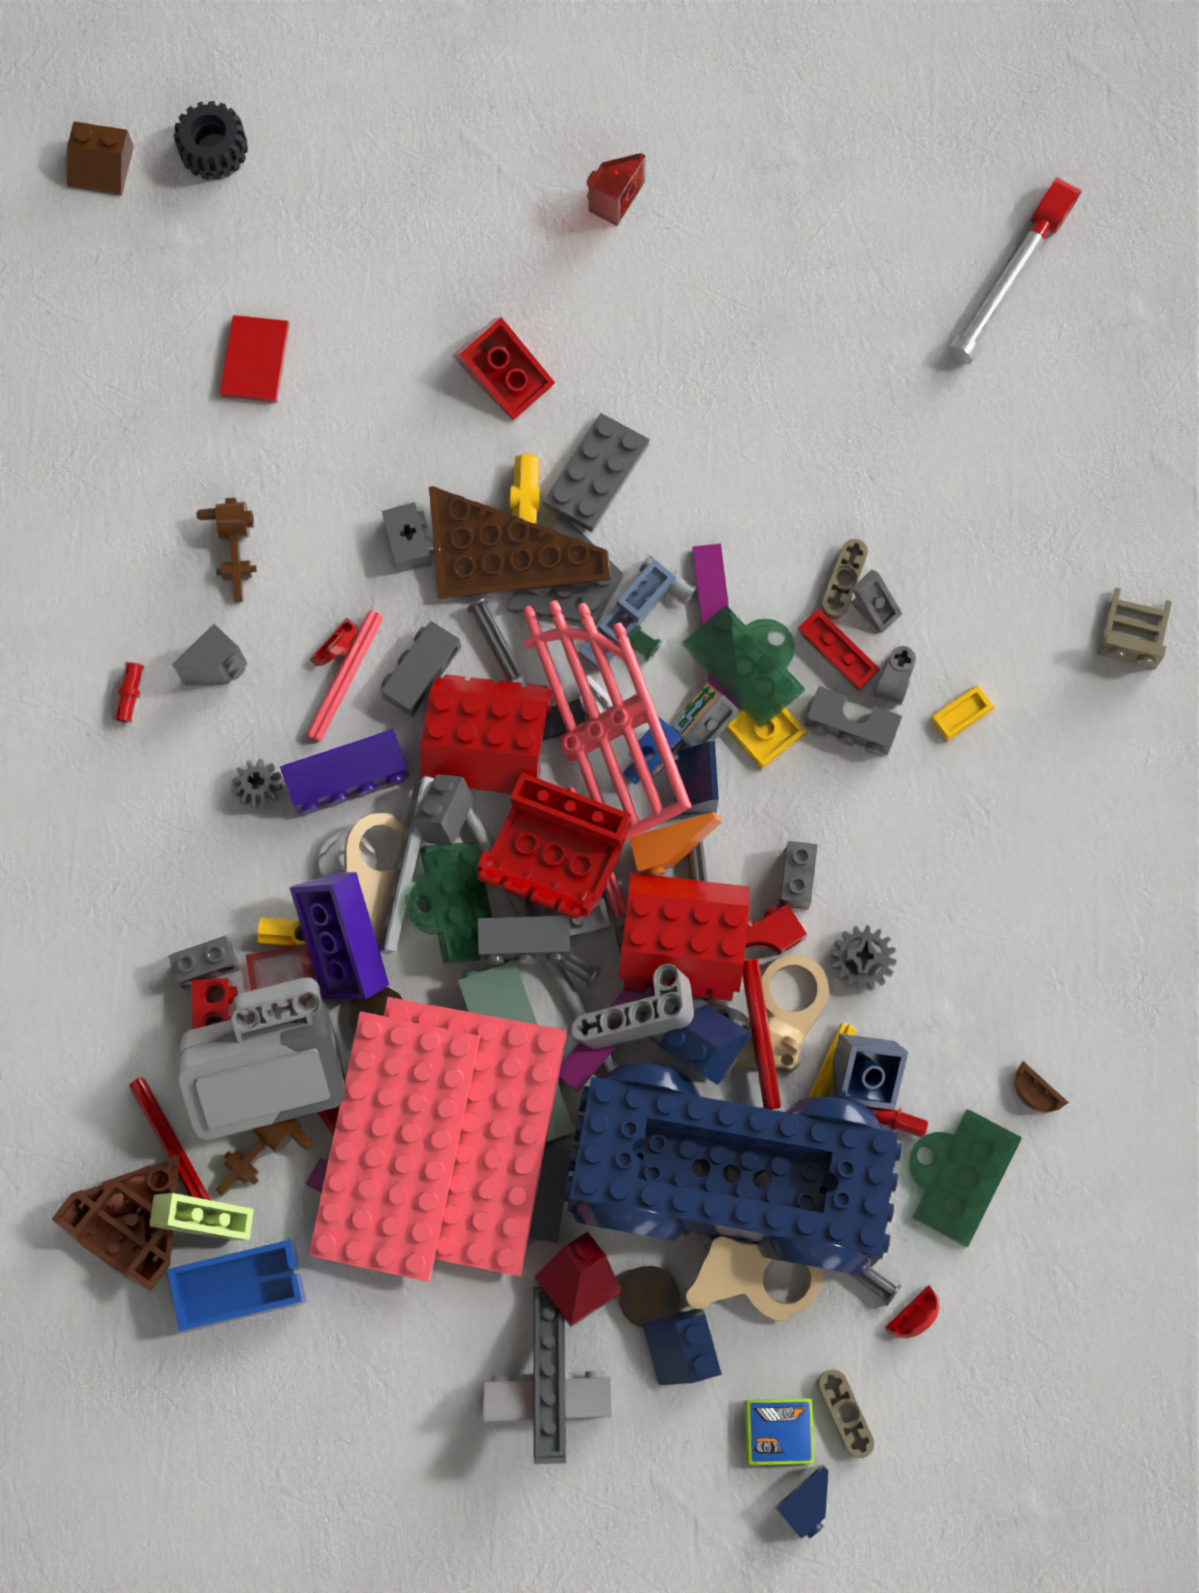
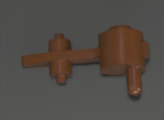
M225 498V503L216 504L215 508L199 509L196 512V517L201 521L216 519L219 539H229L231 562H222L221 568H216L217 576L222 575L223 581H233L235 602H243L242 579L252 578V573L257 572V566L251 565L250 560L241 561L239 538L250 536V528H254L253 511H248L245 501L237 502L236 498Z
M295 1118L254 1128L253 1132L260 1140L245 1157L238 1151H235L233 1154L228 1151L224 1155L227 1159L224 1165L231 1172L215 1191L223 1196L238 1180L245 1186L250 1183L256 1185L259 1182L257 1178L259 1171L253 1166V1163L267 1147L274 1153H277L293 1139L300 1147L308 1150L312 1147V1140L301 1130L302 1125Z

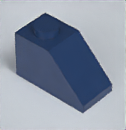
M823 1465L775 1506L776 1510L801 1539L806 1535L811 1539L824 1527L821 1521L826 1518L829 1471Z

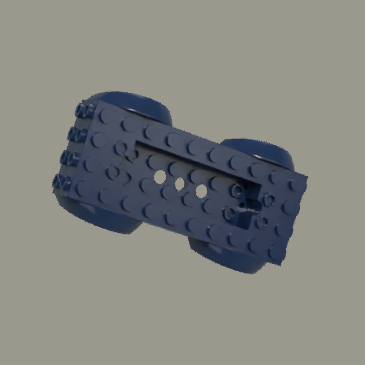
M645 1063L626 1064L616 1067L603 1078L591 1077L590 1086H583L579 1111L585 1112L584 1116L578 1115L574 1141L579 1142V1146H572L568 1171L574 1172V1175L567 1176L563 1201L569 1202L567 1211L571 1212L576 1223L676 1241L684 1230L724 1236L757 1243L764 1258L861 1275L868 1267H873L879 1259L883 1258L884 1253L887 1254L890 1235L885 1234L887 1223L892 1221L894 1204L889 1203L891 1193L896 1190L898 1173H893L895 1162L900 1160L902 1143H897V1132L883 1130L875 1114L868 1108L841 1098L811 1097L797 1101L782 1112L701 1097L695 1084L684 1074L671 1068ZM696 1160L706 1161L710 1167L708 1175L704 1177L696 1176L692 1171V1164ZM727 1167L735 1168L739 1173V1180L733 1183L727 1182L723 1178L722 1171ZM758 1171L767 1172L771 1178L770 1185L766 1188L757 1187L753 1182V1175Z

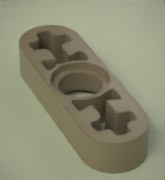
M851 539L845 542L840 552L821 605L822 612L829 619L842 618L849 607L853 596L851 588L858 582L868 554L866 544L859 539ZM853 548H857L860 556H856L853 567L847 565L850 558L849 552ZM846 572L852 576L853 582L848 586H842L837 582V575ZM838 592L842 594L839 601V606L841 607H837L836 611L830 609L831 604L829 603L834 601Z
M834 1369L823 1372L819 1377L818 1387L847 1452L857 1458L867 1457L874 1449V1439L845 1375ZM832 1375L834 1379L839 1378L841 1380V1384L837 1386L840 1395L847 1392L849 1396L848 1399L837 1401L833 1406L830 1399L836 1398L832 1389L826 1390L824 1384L828 1383L827 1376ZM843 1404L851 1405L855 1411V1417L849 1423L841 1422L837 1416V1410ZM859 1421L862 1428H858L856 1431L860 1438L866 1437L868 1443L864 1444L865 1451L860 1452L857 1448L852 1449L851 1444L855 1442V1438L852 1432L845 1435L843 1431L844 1428L854 1427Z

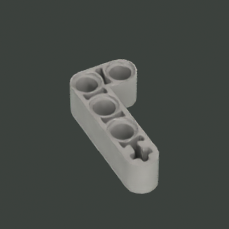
M663 964L656 969L653 976L655 996L583 1014L572 1025L573 1036L588 1048L595 1050L686 1027L694 1017L690 981L674 965ZM676 977L674 983L668 986L669 981ZM679 1006L678 1011L675 1014L671 1015L673 1009ZM651 1013L649 1019L643 1022L644 1017ZM622 1020L621 1026L615 1029L616 1024Z

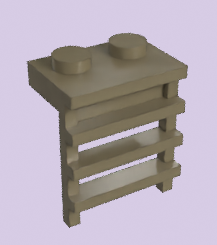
M1115 587L1098 655L1156 669L1165 656L1167 646H1163V640L1172 601L1166 600L1163 610L1119 600L1121 589ZM1116 609L1160 619V626L1115 616ZM1116 625L1156 635L1157 641L1151 642L1111 632L1112 626Z

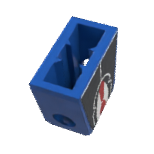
M659 717L674 758L678 751L682 750L686 744L682 737ZM649 728L639 740V744L644 757L648 753H655L651 760H646L650 774L654 778L664 766ZM632 762L623 774L636 785L640 778L634 762Z

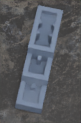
M653 559L618 598L615 607L598 624V633L617 643L618 639L614 635L613 625L622 623L627 633L626 636L630 638L675 581L676 576ZM586 642L579 649L578 654L599 670L590 643ZM605 650L610 662L615 655Z

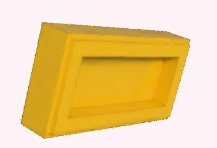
M976 685L932 715L929 720L944 740L949 742L994 711L995 707L981 688Z

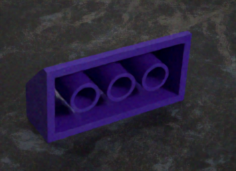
M394 729L279 766L297 813L303 812V814L314 813L320 809V806L328 803L332 805L344 803L348 800L349 796L358 793L360 795L371 794L377 790L376 787L388 784V786L398 785L405 781L404 778L410 776Z
M357 872L334 873L289 887L323 1000L367 999L389 986Z

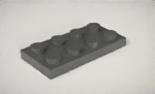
M600 413L543 500V506L593 533L649 446L650 439Z

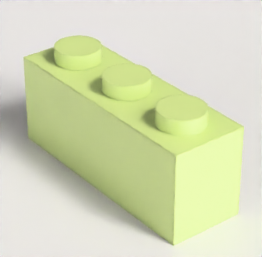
M174 1193L154 1195L149 1226L228 1241L249 1240L254 1209Z

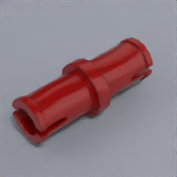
M125 662L121 687L117 688L116 692L119 694L115 715L113 716L114 720L132 723L136 698H140L141 694L138 689L144 669L143 665Z

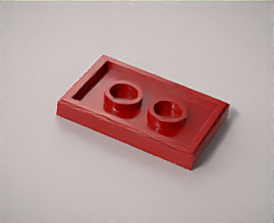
M240 315L232 316L220 388L221 397L277 403L289 331V322L287 320Z

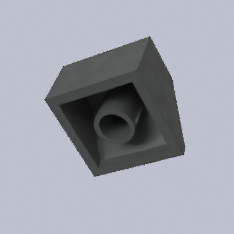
M213 624L172 666L185 685L228 684L231 680L238 679L244 673L247 662L239 646Z

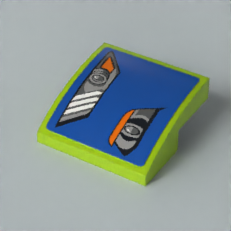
M812 1399L745 1400L747 1465L814 1464Z

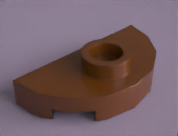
M1024 1061L1021 1062L1015 1072L1014 1085L1017 1096L1024 1105L1037 1112L1049 1113L1058 1111L1069 1103Z

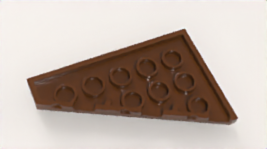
M436 486L429 487L439 599L611 580L608 550L561 534L539 524L531 523L520 517L504 513L482 503L469 500L463 496L439 489Z

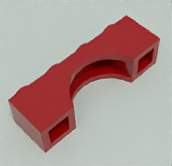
M788 904L782 908L779 905H775L763 914L765 918L756 924L753 920L748 922L745 949L762 946L772 949L781 955L804 941L807 933ZM706 989L705 998H702L704 1001L711 998L712 990Z

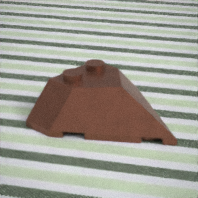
M179 1155L168 1158V1161L151 1167L146 1166L102 1182V1185L89 1190L72 1193L52 1217V1221L82 1247L125 1278L151 1291L170 1267L173 1230L149 1226L154 1195L176 1194Z

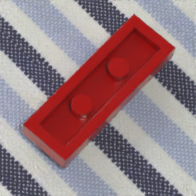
M819 608L798 627L797 631L857 691H860L879 673L880 668Z

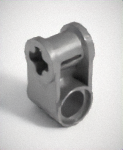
M898 646L892 650L884 670L881 672L873 696L901 706L916 661L915 653L911 648ZM899 657L904 658L903 667L897 665Z

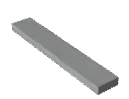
M424 776L414 782L378 941L379 951L383 954L394 953L397 949L422 833L415 819L434 781V778Z

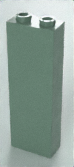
M506 959L503 964L491 965V969L480 972V969L470 970L462 974L463 978L458 980L468 1012L537 1025L515 960L509 962ZM558 1083L546 1145L575 1135V1130Z

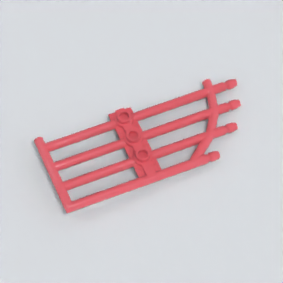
M554 600L549 603V610L551 615H553L556 629L542 632L532 606H526L523 608L525 620L528 621L527 625L531 636L523 639V643L527 649L536 647L566 730L565 733L559 735L563 753L566 754L568 762L577 760L590 798L605 804L587 756L588 753L600 747L622 809L632 816L625 841L692 808L622 623L613 625L614 635L618 639L616 643L598 633L594 620L590 616L589 607L586 603H581L577 607L584 629L568 627L565 617L561 613V606ZM560 639L589 717V720L578 726L572 715L547 642ZM573 640L590 643L613 707L602 713L598 710ZM605 650L625 661L637 693L624 701ZM646 722L650 728L677 802L666 808L662 806L634 731L635 728ZM624 735L653 813L640 821L611 745L612 740Z

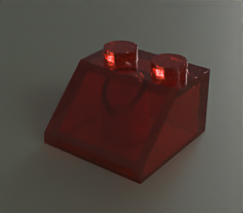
M638 153L601 163L597 171L593 170L586 182V186H588L589 212L618 226L645 183L646 155Z

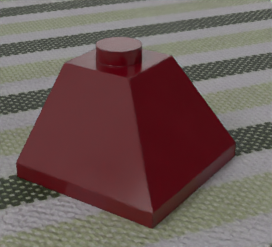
M588 1231L562 1247L535 1276L537 1283L570 1327L621 1294V1289L606 1254Z

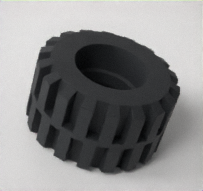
M208 101L207 105L199 102L196 108L188 107L186 109L187 114L181 113L178 117L180 123H176L174 127L176 132L174 133V140L181 161H183L186 169H190L191 173L195 176L201 174L202 179L208 180L209 176H213L214 180L220 179V175L228 177L231 175V170L236 172L240 168L239 162L244 163L246 159L245 153H248L247 138L239 115L236 116L235 111L231 107L227 109L224 103L220 102L217 106L215 101ZM219 134L224 136V139L213 147L198 145L200 140L207 135Z

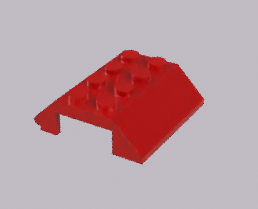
M445 674L443 678L437 677L430 690L421 739L420 778L427 776L435 779L436 775L459 776L464 778L468 788L471 790L512 794L522 772L540 779L541 767L539 758L546 716L550 715L552 707V690H548L547 685L528 683L527 687H523V683L499 680L498 684H494L493 679L471 677L467 681L465 676Z
M522 772L510 796L512 808L491 851L484 850L477 864L478 881L496 888L502 884L503 891L523 899L530 895L531 902L551 910L557 906L559 907V913L576 920L580 916L587 918L598 905L622 853L632 816L627 812Z
M630 873L618 979H624L623 989L645 991V983L652 982L651 992H655L653 976L656 969L663 964H672L689 979L692 997L705 998L706 989H711V999L732 1001L733 993H740L749 916L750 886ZM676 977L669 981L668 986L674 983Z

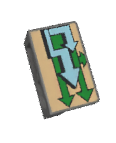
M707 682L670 723V727L693 747L714 741L741 710Z

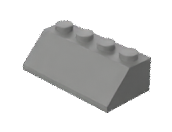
M604 1371L585 1372V1378H573L572 1372H565L566 1418L612 1416L610 1377H604ZM522 1374L523 1381H510V1375L491 1376V1382H484V1422L533 1420V1374Z

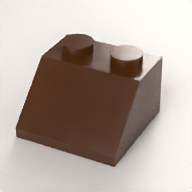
M73 121L67 145L68 187L122 195L134 148L128 130Z

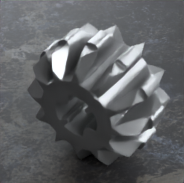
M258 759L256 766H254L250 760H247L246 765L248 769L244 770L238 767L237 772L241 777L232 779L233 784L238 786L233 792L236 797L241 796L240 802L244 806L250 802L252 809H257L259 802H262L263 806L268 808L269 803L267 800L269 798L274 801L279 799L274 791L283 790V785L278 782L282 775L280 772H274L275 766L273 763L265 766L263 759ZM261 779L263 785L259 784V788L254 789L252 783L257 784L256 780Z

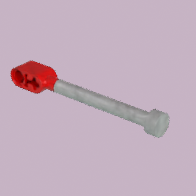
M1058 177L1053 181L1031 218V222L1035 223L965 333L955 336L948 347L949 354L955 360L963 364H972L980 351L977 345L1048 233L1056 234L1077 202L1082 190Z

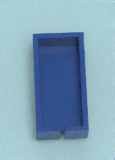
M286 1240L167 1269L178 1330L180 1332L193 1331L307 1303L302 1277L299 1274H294L295 1270L300 1269L295 1243L291 1240Z

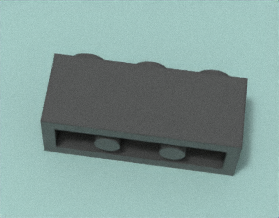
M432 621L426 627L422 626L414 637L415 643L410 650L406 649L401 654L397 662L399 666L393 674L389 673L381 684V688H383L381 693L384 700L411 717L415 715L429 695L437 677L441 678L462 648L458 637Z
M570 917L478 918L480 960H485L486 964L491 965L503 964L506 959H516V963L520 964L533 963L534 959L546 958V962L549 963L564 962L565 958H571Z

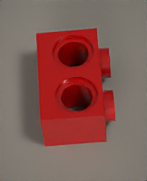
M228 978L192 980V1030L208 1026L215 1019H221L223 1022L232 1020L231 1004L238 995L237 986H233V983ZM216 989L222 990L221 1000L217 1003H210L208 999L209 994Z

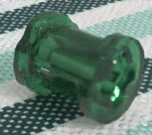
M639 625L628 636L632 649L643 655L646 662H649L654 657L662 644V640L659 638L653 639L643 632L642 627Z

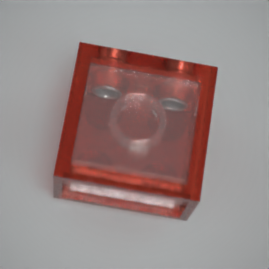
M306 944L246 955L251 991L300 978L315 980ZM310 994L301 995L299 998L308 1000L313 996Z

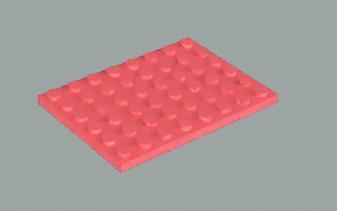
M388 997L384 1013L386 1017L480 1036L435 1259L521 1276L567 1030Z

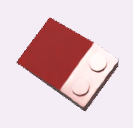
M502 317L491 320L452 355L467 374L512 420H515L555 384V381Z

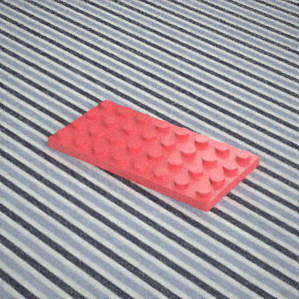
M360 1011L345 1080V1098L339 1108L308 1256L426 1282L431 1280L480 1041L479 1035Z

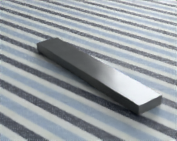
M533 1287L534 1464L566 1463L565 1319L541 1287Z

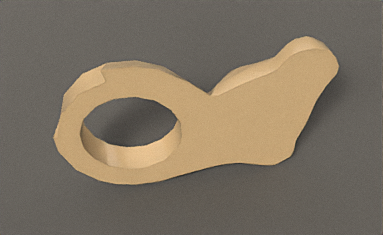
M388 813L370 814L356 822L347 833L344 847V872H357L377 942L381 933L395 866L389 871L382 872L371 869L365 864L360 855L359 844L362 835L367 829L382 827L395 835L400 846L405 825L394 818V815ZM418 851L417 860H416V864H415V869H416V867H417V865H418V862H419L420 853H421L420 851Z
M797 955L784 956L774 960L766 970L760 969L776 1070L790 1073L798 1068L803 1040L823 1013L829 996L828 979L823 968L813 959ZM787 967H798L812 976L816 984V997L808 1008L790 1012L780 1008L773 1001L770 994V982L778 971ZM752 1034L739 1052L737 1061L732 1067L733 1069L757 1068Z
M717 1236L711 1239L708 1251L701 1259L696 1278L686 1290V1298L690 1307L705 1309L714 1301L746 1294L751 1303L764 1316L776 1321L788 1322V1315L803 1311L814 1302L820 1288H823L824 1277L822 1268L806 1265L808 1278L807 1285L802 1293L791 1300H775L766 1293L763 1284L764 1271L774 1259L764 1258L757 1243L740 1244L728 1237Z

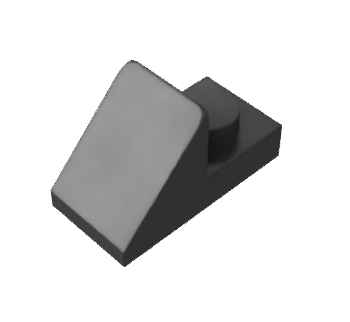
M870 570L851 588L856 596L851 602L852 605L879 632L883 633L903 614L878 572Z

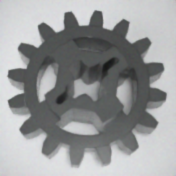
M866 925L863 932H860L859 928L854 926L852 935L844 931L842 933L844 942L836 939L834 943L839 951H832L830 956L837 959L831 965L832 969H840L836 978L838 980L844 977L847 978L846 987L849 988L855 983L857 984V991L860 992L864 985H867L870 991L874 990L875 982L883 986L886 982L883 975L891 977L893 971L888 966H895L897 963L896 959L890 958V955L895 953L896 948L887 947L890 937L882 940L880 938V929L874 934L870 933V925ZM860 940V943L856 948L846 949V947L853 941ZM872 942L880 948L882 953L877 952L875 950V948L872 946ZM865 947L866 958L870 960L867 961L862 970L861 959L857 957L860 956ZM845 964L852 966L855 970V975L848 970ZM882 967L877 974L867 977L869 970Z

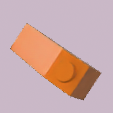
M711 812L631 838L630 843L637 871L642 874L656 876L666 874V869L677 865L693 848L722 823L721 816Z

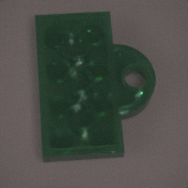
M725 605L683 641V646L761 729L805 691L803 685L787 670L792 662L795 651L793 636L785 625L776 620L758 619L745 625ZM774 632L780 633L784 637V642L781 645H772L768 641V636Z
M454 843L453 846L435 844L421 847L420 854L425 875L414 881L409 886L405 895V909L410 921L420 931L430 935H438L443 964L481 961L478 954V918H492L486 885L478 881L477 864L480 857L477 843ZM417 899H421L426 904L425 913L417 908Z
M966 1109L953 1135L945 1132H934L919 1139L910 1151L908 1167L913 1181L925 1192L912 1219L966 1248L969 1247L1022 1137ZM926 1147L932 1150L934 1160L931 1164L925 1165L918 1160L917 1153L919 1149Z

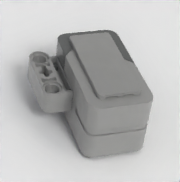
M300 978L241 993L232 1001V1020L189 1030L180 1038L179 1085L194 1132L201 1139H215L269 1125L273 1122L277 1123L335 1108L344 1101L346 1088L341 1053L328 1008L320 1000L319 985L311 978ZM310 994L313 996L308 1000L299 998L301 995ZM246 1009L252 1011L249 1015L239 1013L241 1010Z

